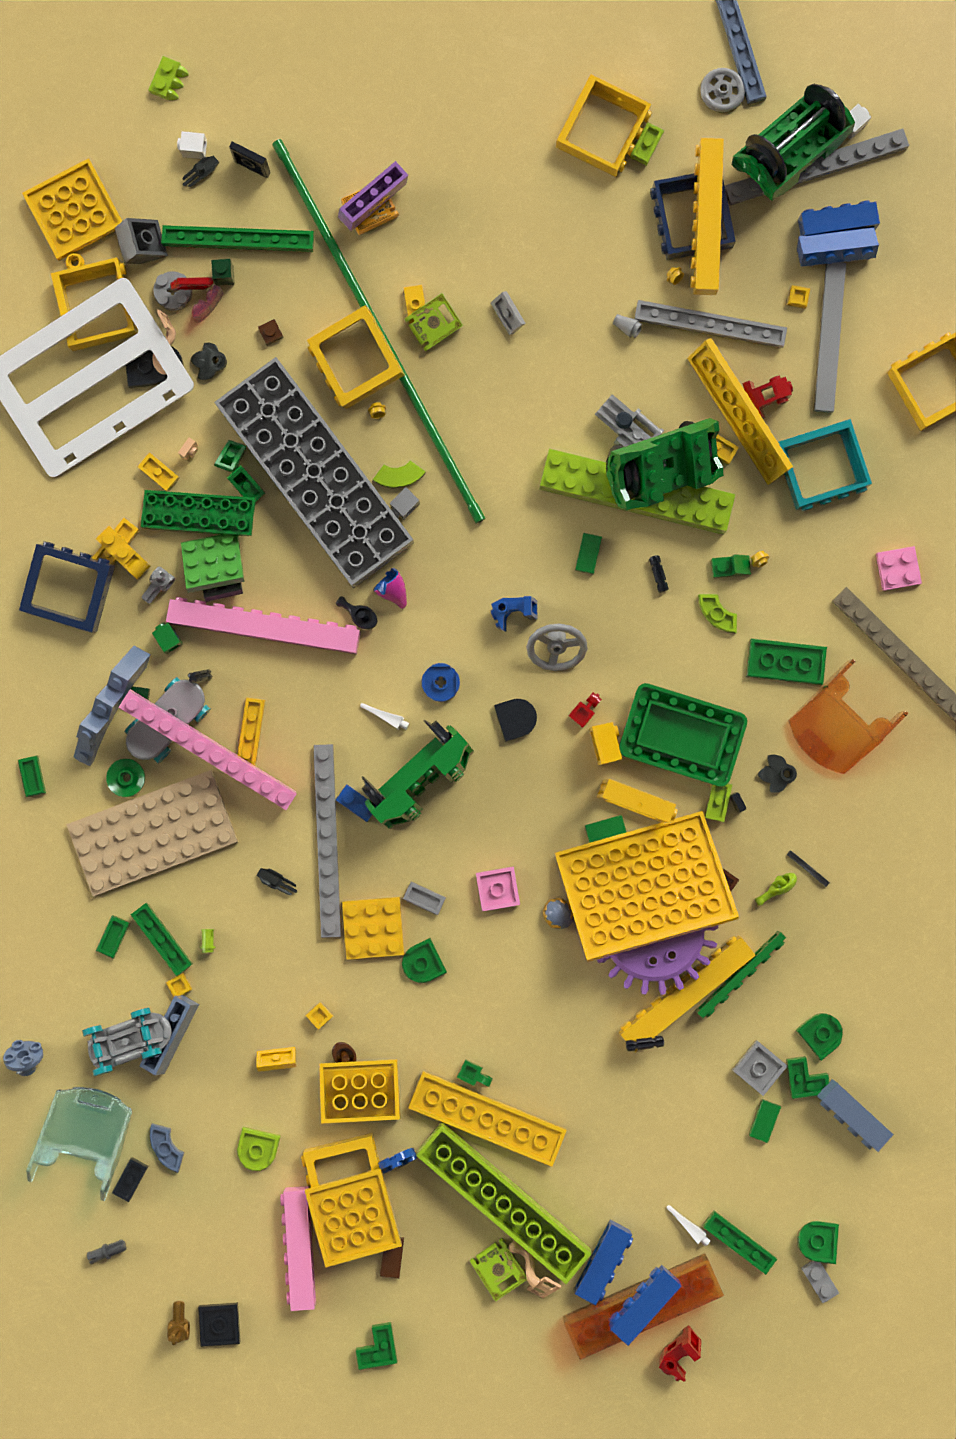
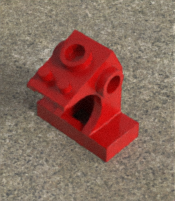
M775 376L769 379V383L755 388L754 383L750 380L742 383L745 392L763 419L766 418L763 411L764 407L775 402L781 405L789 401L788 399L792 395L793 387L786 377ZM773 388L775 397L765 400L762 391Z
M689 1325L683 1329L682 1335L664 1348L659 1360V1368L666 1375L674 1376L678 1382L679 1380L686 1381V1371L678 1361L684 1356H690L694 1362L701 1358V1339Z

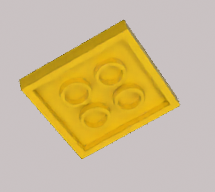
M400 897L342 901L346 960L404 955Z

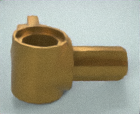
M175 1301L173 1303V1319L168 1323L167 1330L168 1341L172 1342V1345L189 1339L190 1322L185 1319V1303L183 1301Z

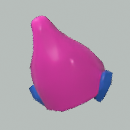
M392 568L385 573L387 576L374 587V592L403 609L407 605L405 583L397 569Z

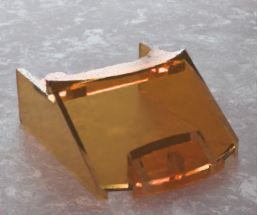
M854 659L846 661L788 720L796 742L806 755L820 766L839 774H845L870 753L909 714L907 711L898 712L890 721L880 717L868 725L841 698L848 692L850 687L849 681L843 674L856 662Z

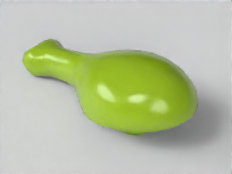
M794 873L777 876L768 891L755 898L757 905L761 906L772 897L783 895L792 890L796 885L797 876Z

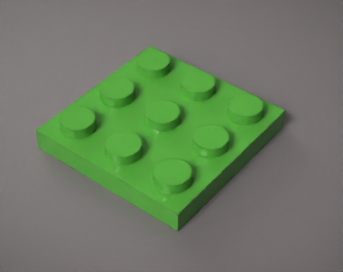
M216 535L181 543L185 583L188 593L245 582L239 536Z

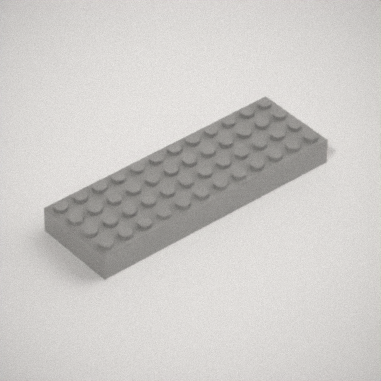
M277 357L214 402L353 588L414 544L413 538Z

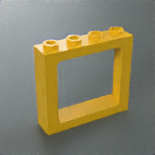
M590 74L557 138L556 148L617 177L619 172H623L627 164L625 161L627 155L631 156L635 147L633 144L635 139L639 140L644 130L641 127L644 122L647 123L652 115V112H650L651 104ZM591 95H596L637 116V120L614 163H610L568 141Z
M116 257L51 273L60 315L63 316L70 311L66 294L67 286L110 275H115L117 280L125 278L124 275L127 274L125 264L121 263ZM124 307L128 324L126 328L81 339L77 338L75 332L66 338L67 345L72 351L133 337L138 333V328Z
M366 305L307 339L309 344L307 349L312 357H316L318 361L316 365L319 371L326 375L327 379L325 382L330 390H334L336 394L334 399L339 407L342 405V407L348 409L405 376L374 316ZM363 319L366 321L387 360L389 368L351 391L344 393L320 349V344Z
M950 332L940 337L941 341L934 343V341L928 343L923 347L924 350L919 353L917 350L907 356L908 359L903 362L901 359L890 365L892 368L887 372L920 431L955 413L956 402L925 418L902 379L901 373L944 349H948L956 361V332L952 335Z
M604 779L596 797L663 823H670V820L674 821L678 809H675L676 804L612 779Z
M373 1133L305 1149L301 1160L303 1167H307V1185L311 1187L319 1185L314 1165L315 1160L359 1149L367 1150L371 1170L379 1169L378 1162L380 1161Z

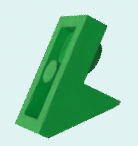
M228 440L214 466L233 473L238 468L239 462L246 452V446Z
M241 465L227 477L229 482L243 497H254L257 501L265 494Z
M733 554L731 557L711 559L713 578L751 575L749 555Z

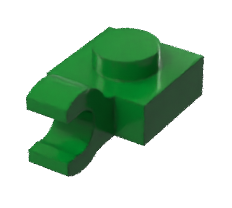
M465 1059L457 1078L473 1086L478 1081L489 1087L493 1079L481 1073L483 1067Z

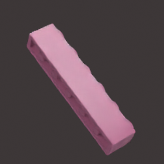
M309 1186L287 1187L280 1196L281 1206H284L285 1213H282V1226H286V1233H283V1245H287V1253H284V1263L288 1265L285 1280L290 1292H287V1305L291 1306V1311L313 1310L316 1306L311 1214L305 1194V1189L309 1188Z

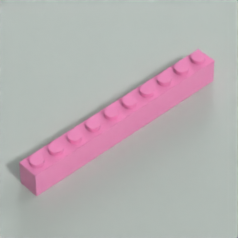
M176 597L175 600L170 599L166 622L173 625L357 654L361 632L356 630L357 626L345 625V628L338 627V623L327 622L325 625L319 624V620L308 618V621H301L300 617L289 615V618H282V614L270 612V615L262 614L263 611L251 609V612L243 611L244 608L232 606V609H227L225 605L218 603L208 606L204 601L195 600L194 603L187 602L186 598Z
M131 689L118 707L287 810L297 794L292 788Z

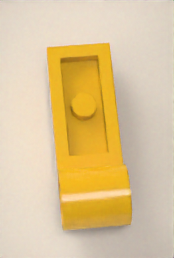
M110 526L96 538L137 580L151 567Z

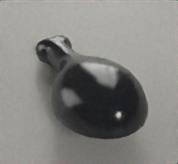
M342 596L336 601L337 606L343 607L350 613L352 621L358 627L373 629L377 625V616L371 608L363 605L354 606L348 603Z

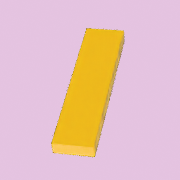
M246 697L237 755L256 766L266 700Z

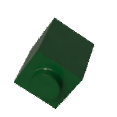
M231 259L211 260L212 279L215 285H234V266Z

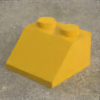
M613 722L589 728L598 765L622 759L619 749L620 744H618L617 737L620 736L617 725L614 726Z

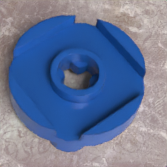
M433 664L422 676L423 691L434 701H448L459 690V675L448 664ZM439 677H443V680L446 681L443 688H439V685L435 684Z
M410 1148L378 1162L382 1173L385 1174L394 1168L403 1167L418 1158L414 1148Z

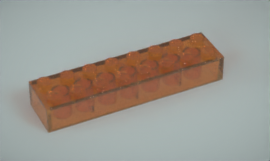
M705 1253L668 1269L680 1281L681 1287L640 1333L724 1296ZM649 1278L604 1297L602 1301L598 1300L596 1305L591 1303L563 1316L565 1327L580 1360L622 1341L610 1330L609 1320L615 1312L619 1313L626 1299L632 1298L637 1293V1287L642 1282L646 1283Z

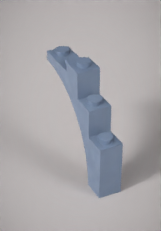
M133 646L112 669L107 685L95 698L92 711L79 725L76 736L78 742L73 758L88 766L93 764L101 741L118 707L139 676L147 668L151 654Z

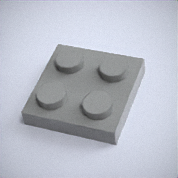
M756 1040L732 1070L764 1096L787 1068V1065Z

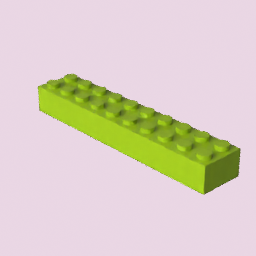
M549 448L539 490L624 510L618 507L613 497L611 486L607 479L606 462ZM685 486L663 494L664 501L627 511L724 535L728 528L736 494L708 487L694 489L690 486Z
M441 1122L417 1150L416 1156L565 1284L570 1281L590 1257L591 1250L584 1242L445 1123Z

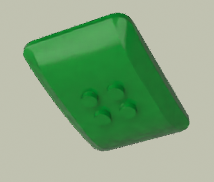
M644 683L636 690L619 749L624 757L722 787L727 785L731 779L748 721L747 717L741 712Z

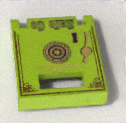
M442 293L404 319L408 322L413 318L414 322L408 326L421 345L426 341L429 342L423 348L425 351L463 326ZM443 304L454 319L449 324L438 309Z
M503 1238L499 1239L502 1246L501 1249L495 1242L476 1255L480 1262L479 1264L474 1258L470 1259L472 1266L495 1301L527 1280L526 1273L513 1253L510 1252ZM514 1275L517 1281L502 1290L499 1284Z

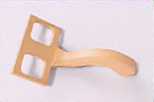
M157 310L165 329H167L165 338L171 345L176 337L175 328H173L168 316L161 310ZM153 353L152 361L155 369L162 375H167Z
M516 1241L509 1244L510 1252L521 1254L525 1258L526 1278L530 1284L527 1290L541 1298H545L561 1288L560 1284L547 1277L539 1279L535 1275L534 1257ZM544 1282H549L550 1284L554 1285V1287H549L545 1285ZM534 1288H539L543 1290L544 1293H540L534 1290Z

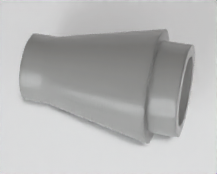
M619 314L616 315L613 321V325L617 326L630 338H636L642 328L639 320Z

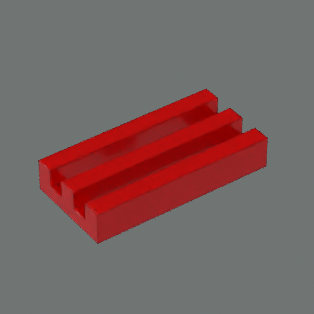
M212 277L177 278L170 283L171 290H206L214 284Z

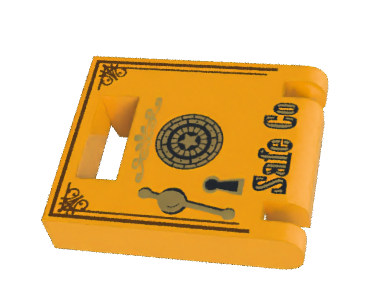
M361 190L342 198V205L347 203ZM391 198L355 228L358 235L399 216L397 210L393 211L395 206Z

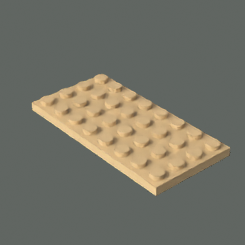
M212 770L66 824L92 896L102 894L238 842Z

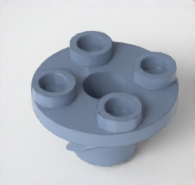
M22 1040L14 1041L3 1056L6 1068L17 1071L16 1074L21 1076L33 1074L36 1070V1065L43 1058L41 1043Z

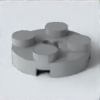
M175 271L159 275L156 278L153 290L158 303L170 311L184 308V305L188 301L190 302L193 293L192 290H178L172 296L168 292L171 289V282L177 278H186L184 274Z

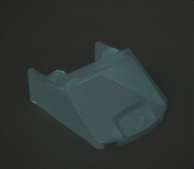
M73 1087V1089L57 1090L26 1170L28 1182L33 1181L38 1165H53L59 1153L97 1162L94 1172L95 1176L103 1181L100 1189V1199L105 1201L116 1167H118L132 1109L128 1108L116 1096L98 1089Z

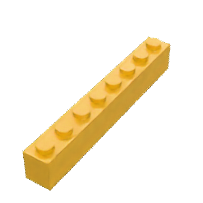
M701 138L699 145L695 146V157H698V163H695L694 175H697V182H694L693 193L697 194V200L693 202V213H696V220H693L692 232H695V239H692V250H695V257L691 259V269H694V276H691L690 288H693V295H717L719 290L724 139Z
M732 936L725 942L727 944L722 949L717 948L710 954L712 957L709 959L711 962L708 966L703 965L701 962L696 965L697 969L695 971L699 975L697 980H694L686 973L681 977L683 989L679 990L675 984L671 985L666 990L667 994L662 998L658 996L650 1003L651 1007L647 1010H640L635 1015L637 1018L632 1022L627 1021L620 1027L622 1029L619 1032L625 1041H636V1039L648 1037L653 1039L756 956L742 937Z

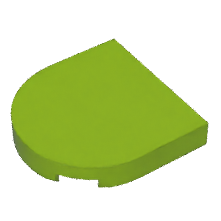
M243 1127L237 1155L244 1167L252 1171H261L270 1166L276 1157L281 1135Z

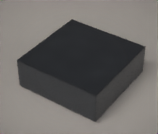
M738 792L730 794V799L736 811L742 812L746 810Z

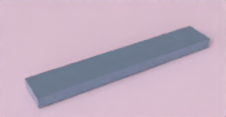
M716 0L734 62L744 85L747 104L766 100L767 96L737 0Z

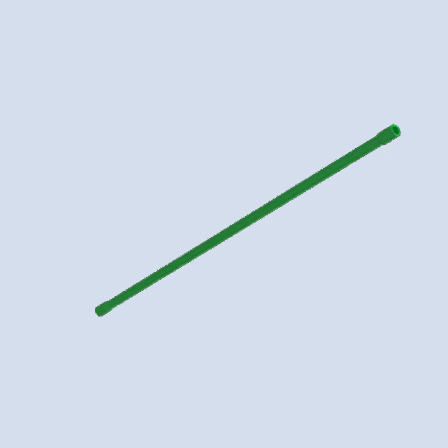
M282 139L274 141L272 143L274 150L284 164L359 306L363 307L366 305L370 309L401 366L405 376L399 378L466 502L471 516L476 524L482 522L486 518L480 506L471 494L290 158Z

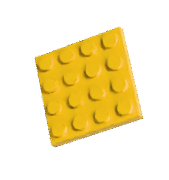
M89 158L22 193L58 261L115 232V227L122 222Z
M380 1168L305 1189L325 1268L402 1246L385 1180Z

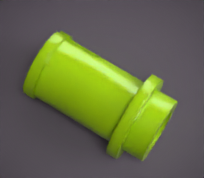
M201 929L202 947L200 949H202V953L214 952V948H216L214 946V929Z

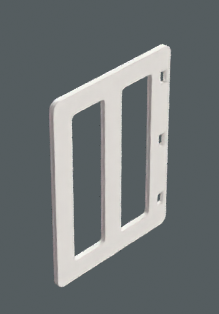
M126 278L118 279L0 356V401L46 473L51 477L60 476L188 394L194 388V382L135 288ZM123 304L137 326L138 333L29 404H25L10 381L9 375L116 305ZM151 350L166 372L167 379L55 450L40 428L39 421ZM172 390L176 395L166 401L163 395ZM123 422L126 427L116 433L114 427ZM73 453L77 458L67 464L65 458Z

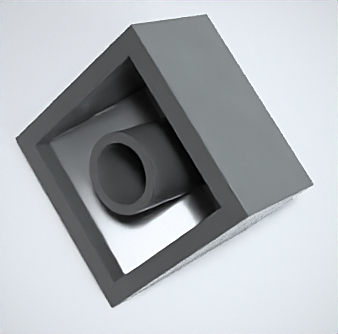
M126 218L115 227L124 264H143L168 256L166 247L161 244L162 233L158 220Z

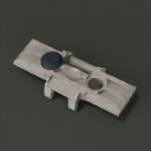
M613 394L595 413L601 421L619 435L614 441L615 445L626 447L652 438L633 422L635 418L654 434L653 437L664 432L662 428L659 429L640 413L641 410L639 408L635 412L631 411Z

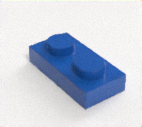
M346 784L336 798V801L366 822L373 815L365 805L367 798Z

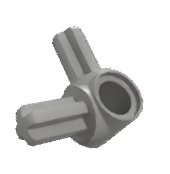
M157 567L149 578L152 584L142 595V599L149 604L152 603L161 590L163 592L167 591L172 586L175 577L162 567Z

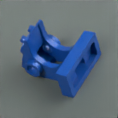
M532 596L501 598L491 604L493 608L490 610L494 620H498L496 627L501 628L505 632L507 631V618L513 612H522L530 620L538 619L537 600Z

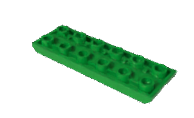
M145 490L140 527L153 530L249 537L252 536L256 498Z

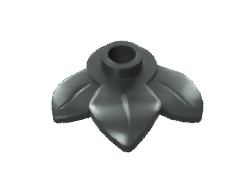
M210 342L204 343L203 351H198L191 357V362L200 368L198 373V379L200 380L213 378L217 371L223 370L227 365L226 356L219 352L215 344Z
M771 754L767 756L769 766L760 770L758 776L763 781L770 783V792L777 793L783 791L787 783H791L796 779L797 771L792 765L787 764L782 756ZM785 770H788L790 772V776L788 778H786L783 774Z

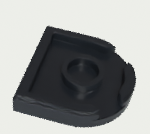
M512 699L494 705L505 742L525 736L534 729L537 722V713L530 702L524 699Z

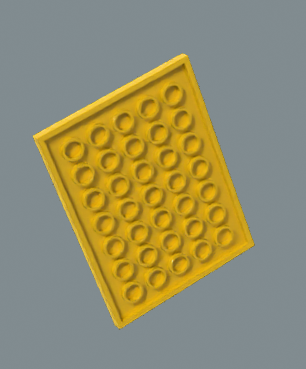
M703 811L675 818L674 821L670 820V823L661 822L555 853L587 962L739 919Z

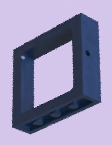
M694 173L656 180L652 188H650L651 199L655 200L656 205L654 206V215L659 220V225H657L658 235L662 236L663 240L661 251L663 255H666V260L695 255L692 245L679 248L672 246L662 198L666 194L693 190L694 182H697V175H694ZM723 179L721 209L723 239L720 240V250L733 248L736 242Z
M43 541V544H36L19 611L91 633L97 632L115 565L109 564L110 561L107 559H92V555L80 552V555L75 554L73 549L67 547L55 548V544ZM45 555L85 566L98 572L86 620L32 604Z

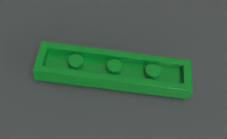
M148 903L143 904L130 914L176 976L193 964Z
M713 1210L702 1225L703 1228L765 1275L777 1261V1257L715 1210Z

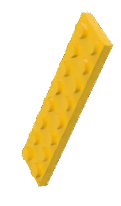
M711 338L705 340L687 359L769 485L793 468V465L734 375L727 361L718 350V347Z
M425 1071L421 1074L408 1107L411 1110L553 1167L567 1131L563 1127Z

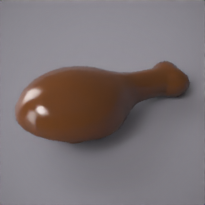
M338 1042L333 1046L332 1056L335 1063L356 1062V1053L349 1044Z

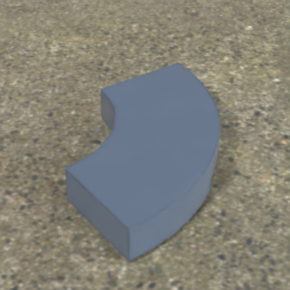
M152 1123L150 1128L152 1149L158 1160L165 1167L178 1173L184 1152L177 1149L173 1144L171 1128Z

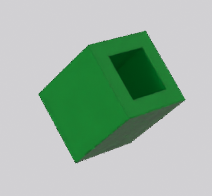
M161 623L152 632L161 649L166 654L183 645L170 623Z

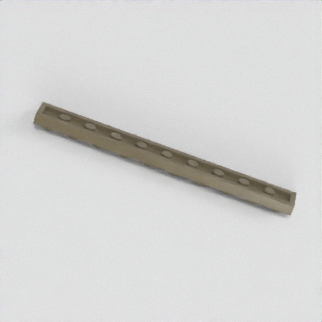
M845 587L832 602L956 723V693L859 598Z

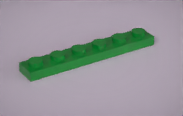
M777 931L755 952L756 956L733 973L695 1010L700 1017L704 1018L705 1016L709 1017L715 1011L714 1007L718 1003H724L729 998L728 994L733 989L736 991L743 984L742 980L746 976H752L757 971L756 967L760 963L764 964L771 957L770 953L774 949L777 951L784 945L786 937L782 932Z

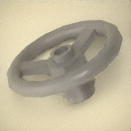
M560 623L549 624L537 629L529 637L526 645L527 654L531 661L542 669L550 671H562L576 666L584 659L588 650L587 640L581 631L570 625ZM566 633H569L575 636L576 638L566 639ZM537 640L547 644V649L550 652L549 662L541 660L535 654L534 645ZM580 646L578 654L572 660L565 663H557L558 655L564 653L567 647Z

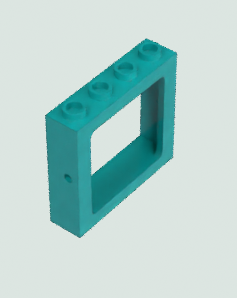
M851 419L778 442L789 458L788 450L839 434L855 477L854 484L805 499L802 497L794 470L791 468L784 476L796 510L802 508V511L812 509L813 505L817 503L825 505L832 502L831 499L838 497V500L850 496L849 493L855 491L856 494L863 493L872 484Z

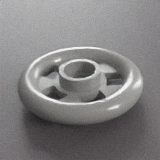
M717 68L710 71L704 77L700 93L703 102L710 109L717 112H729L741 104L745 96V89L742 79L737 72L728 68ZM724 76L731 78V83L723 80ZM715 78L718 82L712 86L710 82ZM720 87H725L726 91H721ZM732 87L738 88L737 95L731 94ZM714 92L717 98L712 100L709 93ZM729 98L730 103L722 104L721 100Z

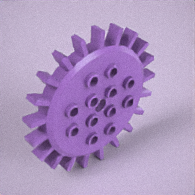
M718 925L597 959L600 964L612 958L616 966L610 970L608 976L613 978L620 970H623L628 974L627 979L624 981V988L628 989L633 979L637 978L643 981L641 987L642 994L646 995L649 990V981L658 982L660 994L665 995V980L673 979L675 986L681 990L684 987L679 975L684 971L688 972L694 980L699 978L698 973L691 967L695 960H698L703 965L708 966L711 961L707 957L702 956L700 951L702 946L710 949L717 947L716 942L705 940L704 934L705 931L717 930ZM674 952L676 954V957L674 959H670L668 957V953ZM655 957L657 963L653 965L649 962V959Z

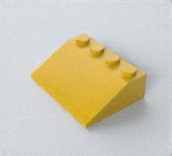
M397 1059L319 1064L321 1124L401 1119Z

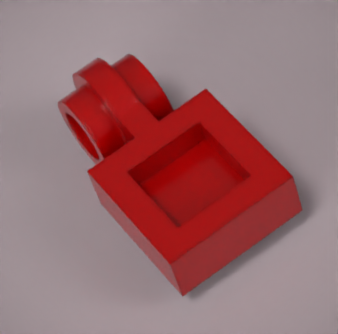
M592 692L586 700L588 702L587 706L580 701L568 716L583 728L595 714L589 708L591 706L595 708L602 700L599 697L600 694Z

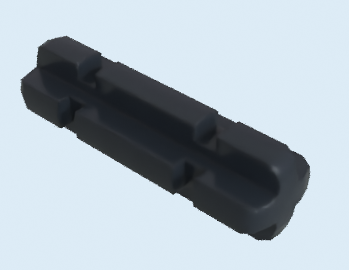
M652 556L649 560L651 566L653 565L652 571L655 581L658 583V592L668 591L669 587L667 582H665L666 577L663 566L660 565V556Z
M207 669L189 673V682L195 683L212 679V671Z
M655 1036L653 1039L648 1037L636 1039V1041H626V1049L629 1052L635 1051V1049L644 1050L654 1048V1046L657 1048L664 1046V1038L662 1036Z

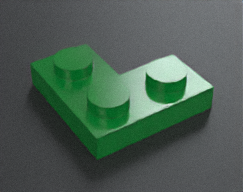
M805 1056L786 1059L792 1099L817 1096L829 1084L828 1073L809 1075L807 1058Z
M392 1323L372 1325L374 1345L356 1348L359 1370L397 1364L398 1362Z

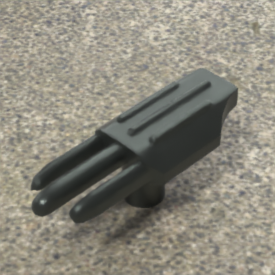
M215 156L204 157L197 162L193 169L183 176L182 179L185 180L195 172L193 176L183 183V186L188 185L192 187L212 173L219 164Z
M260 868L256 875L263 884L274 890L278 889L287 895H292V893L279 887L281 885L297 893L296 889L282 881L296 887L295 883L272 869Z

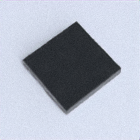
M233 141L231 142L229 149L235 163L265 178L269 177L271 172L265 157Z
M238 1302L199 1305L201 1347L240 1344Z

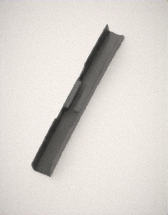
M791 850L788 852L787 856L803 867L825 887L830 883Z

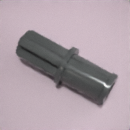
M119 1240L109 1245L103 1244L101 1248L87 1252V1259L90 1260V1264L105 1258L110 1259L111 1256L127 1249L126 1243L123 1240Z

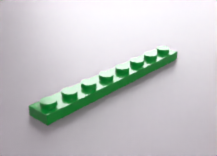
M163 225L161 244L168 247L313 252L314 231Z

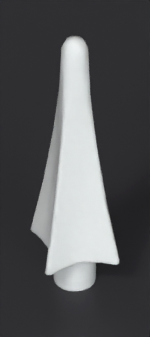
M363 703L360 704L361 708L375 714L396 729L403 728L407 730L409 723L404 721L402 716L381 711Z
M670 1205L667 1206V1209L683 1225L697 1244L701 1242L705 1247L709 1244L710 1240L706 1237V1231L683 1217Z

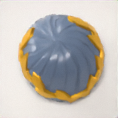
M554 898L545 904L543 916L551 928L564 929L571 925L574 917L569 902L562 898Z

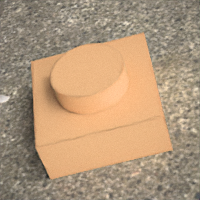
M189 437L179 450V455L188 461L189 458H193L197 453L198 444Z

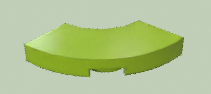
M411 460L399 468L383 465L373 478V481L389 488L404 487L420 480L426 471Z
M699 594V605L705 618L722 631L737 633V614L723 608L719 602L718 594Z

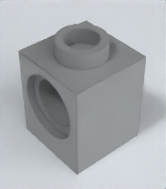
M406 487L390 502L391 510L397 518L401 516L403 519L420 504L419 499Z

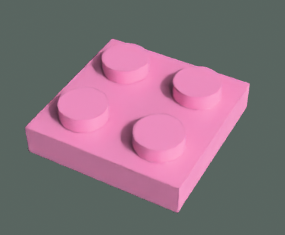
M915 546L876 553L883 591L922 584Z
M514 866L476 873L482 911L520 905Z

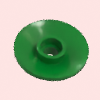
M132 759L117 760L107 771V785L118 796H133L144 785V770L138 762ZM126 774L130 776V780L128 782L124 780V776Z

